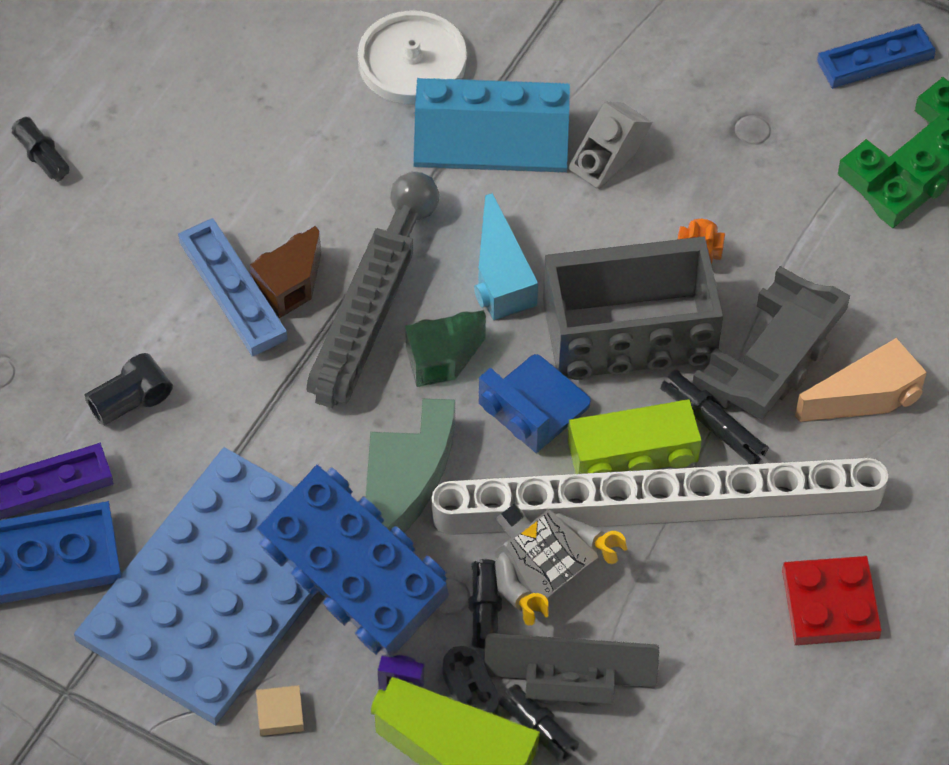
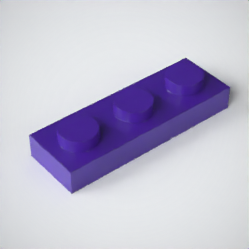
M101 442L0 473V520L114 485Z

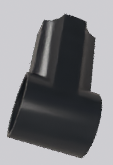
M141 353L132 357L124 364L121 374L84 395L93 416L99 424L105 426L141 404L144 407H153L160 404L172 392L173 384L150 354Z

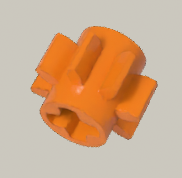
M694 219L689 223L688 228L679 227L677 239L705 236L711 264L713 258L716 260L722 259L725 233H717L718 227L714 222L708 219Z

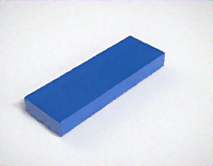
M918 23L818 53L817 63L833 89L934 59L936 49L921 24Z

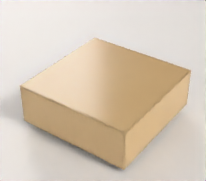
M300 685L256 690L260 736L304 731Z

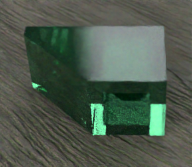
M484 310L476 312L465 311L451 317L436 320L423 319L414 324L405 325L406 350L416 387L457 379L486 339V315Z

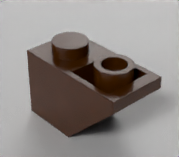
M316 226L304 233L295 234L287 243L272 252L261 254L250 264L251 277L279 319L312 299L321 258L320 231Z

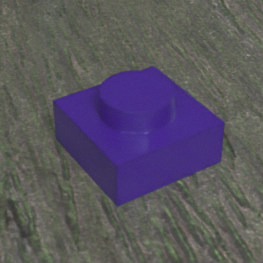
M381 655L377 670L378 690L385 691L392 677L421 688L424 687V663H419L405 655H396L394 657Z

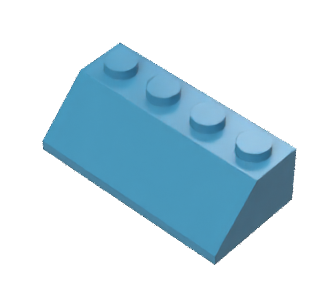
M417 78L413 167L567 173L570 83Z

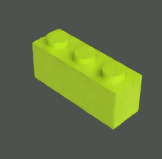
M690 399L570 419L568 423L567 442L576 474L655 470L666 467L684 468L692 463L699 462L702 440Z

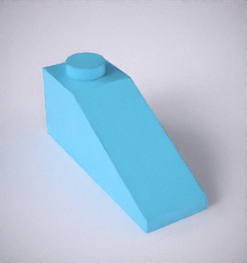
M493 193L485 195L478 284L474 285V291L480 307H487L492 319L496 320L537 306L538 282Z

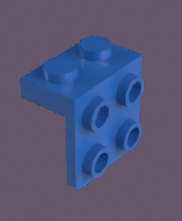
M538 354L531 355L504 379L492 368L479 377L478 404L536 454L568 427L570 419L579 418L590 408V397Z

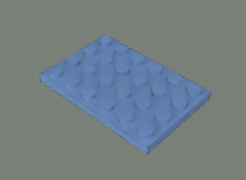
M223 447L123 571L121 578L115 581L74 632L76 642L216 726L314 597L294 579L295 577L291 574L294 570L293 567L287 562L283 567L279 566L259 545L263 537L257 530V527L295 487Z

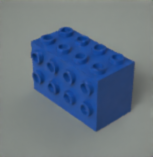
M317 464L257 527V530L263 537L259 545L279 566L283 567L287 562L293 567L294 570L291 574L295 577L294 579L310 595L314 596L317 592L322 594L326 598L323 602L326 609L340 623L345 626L351 621L358 628L355 632L358 636L357 638L370 651L377 655L382 650L387 656L393 657L449 597L445 582L448 579L445 576L446 572L428 555L423 560L413 553L416 550L413 547L414 542L397 526H394L389 531L382 524L384 522V519L381 517L382 513L367 498L363 496L357 501L351 496L353 491L349 487L350 484L333 467L325 472Z

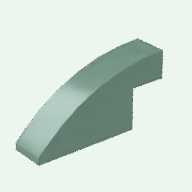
M422 398L420 433L370 432L365 498L382 513L381 517L384 519L382 524L389 531L394 526H397L405 533L421 515L432 498L433 491L438 486L446 469L452 448L455 428V399Z

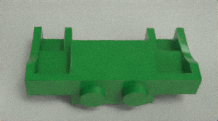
M944 77L940 78L917 98L914 111L930 124L890 157L869 140L865 139L840 160L837 175L854 187L869 202L877 216L891 228H895L930 197L933 199L939 197L948 185L949 81Z

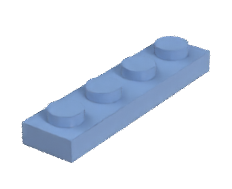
M214 218L178 233L180 245L252 357L288 340L287 331Z

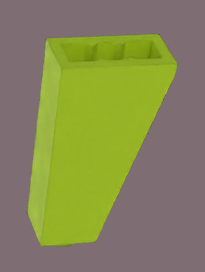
M395 677L391 678L385 691L378 690L371 706V714L375 715L376 733L419 765H532L538 752L539 731Z

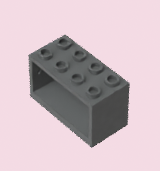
M705 236L545 255L544 309L555 366L567 378L581 380L589 376L602 374L622 375L629 371L644 369L663 370L669 366L686 364L700 366L710 362L713 350L715 348L719 349L723 312ZM690 296H694L697 308L696 313L567 327L565 317L566 311Z

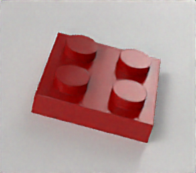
M867 556L783 562L782 574L794 645L880 638L882 630Z

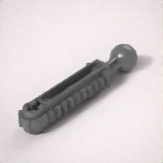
M422 172L403 174L393 183L390 199L396 211L387 231L375 228L309 373L306 390L316 395V404L333 408L334 405H338V402L347 404L352 396L356 383L413 257V238H410V234L417 220L429 217L437 208L440 194L438 187L432 177Z

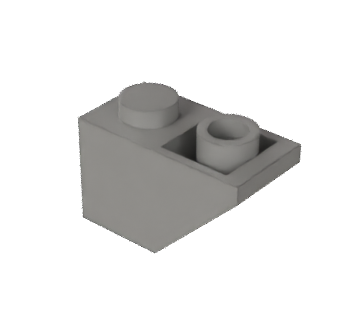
M604 102L568 169L596 188H602L636 154L653 122L624 103Z

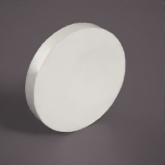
M402 11L387 15L376 21L366 30L358 47L359 71L365 84L378 96L399 104L415 105L417 78L462 80L466 70L467 50L463 36L452 23L429 12Z

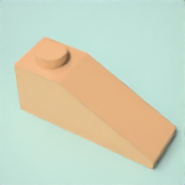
M895 338L799 394L795 417L799 422L890 413L901 405L908 407L921 397L927 372L900 341Z

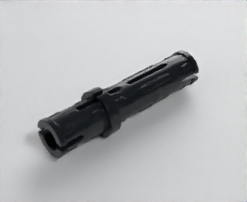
M678 369L672 371L667 376L672 382L668 383L666 380L662 382L660 389L675 401L690 399L695 419H698L747 461L749 465L758 464L762 460L751 449L757 454L766 455L769 449L766 444H763L712 401V394L707 390H699Z

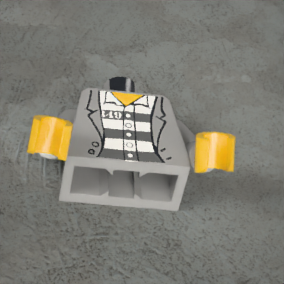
M514 503L495 518L511 538L495 551L498 591L516 609L523 611V621L528 626L535 624V614L533 611H539L544 617H549L547 598L597 559L599 556L596 552L602 550L604 560L609 564H614L618 561L617 553L611 548L619 547L624 551L628 550L626 539L622 533L618 531L605 533L563 514H554L550 510H547L533 522H530L518 505Z

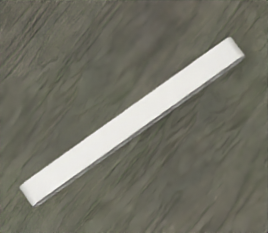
M859 458L448 481L441 483L433 491L432 521L438 531L450 535L506 532L495 518L514 503L518 505L530 522H533L544 512L550 510L554 514H563L592 527L866 512L876 509L881 504L888 481V471L878 460ZM860 483H869L874 487H866ZM819 485H827L832 489H823ZM785 487L790 489L791 491L784 492L777 488ZM735 490H746L749 494H740ZM704 492L708 494V496H698L694 493ZM662 494L667 498L658 499L653 497L652 495ZM619 496L626 500L615 501L611 497ZM575 498L580 499L584 502L577 504L572 503L568 500ZM538 501L542 504L538 506H532L527 504V502ZM495 503L500 506L497 508H488L485 505ZM451 505L458 507V509L451 511L444 509V507Z

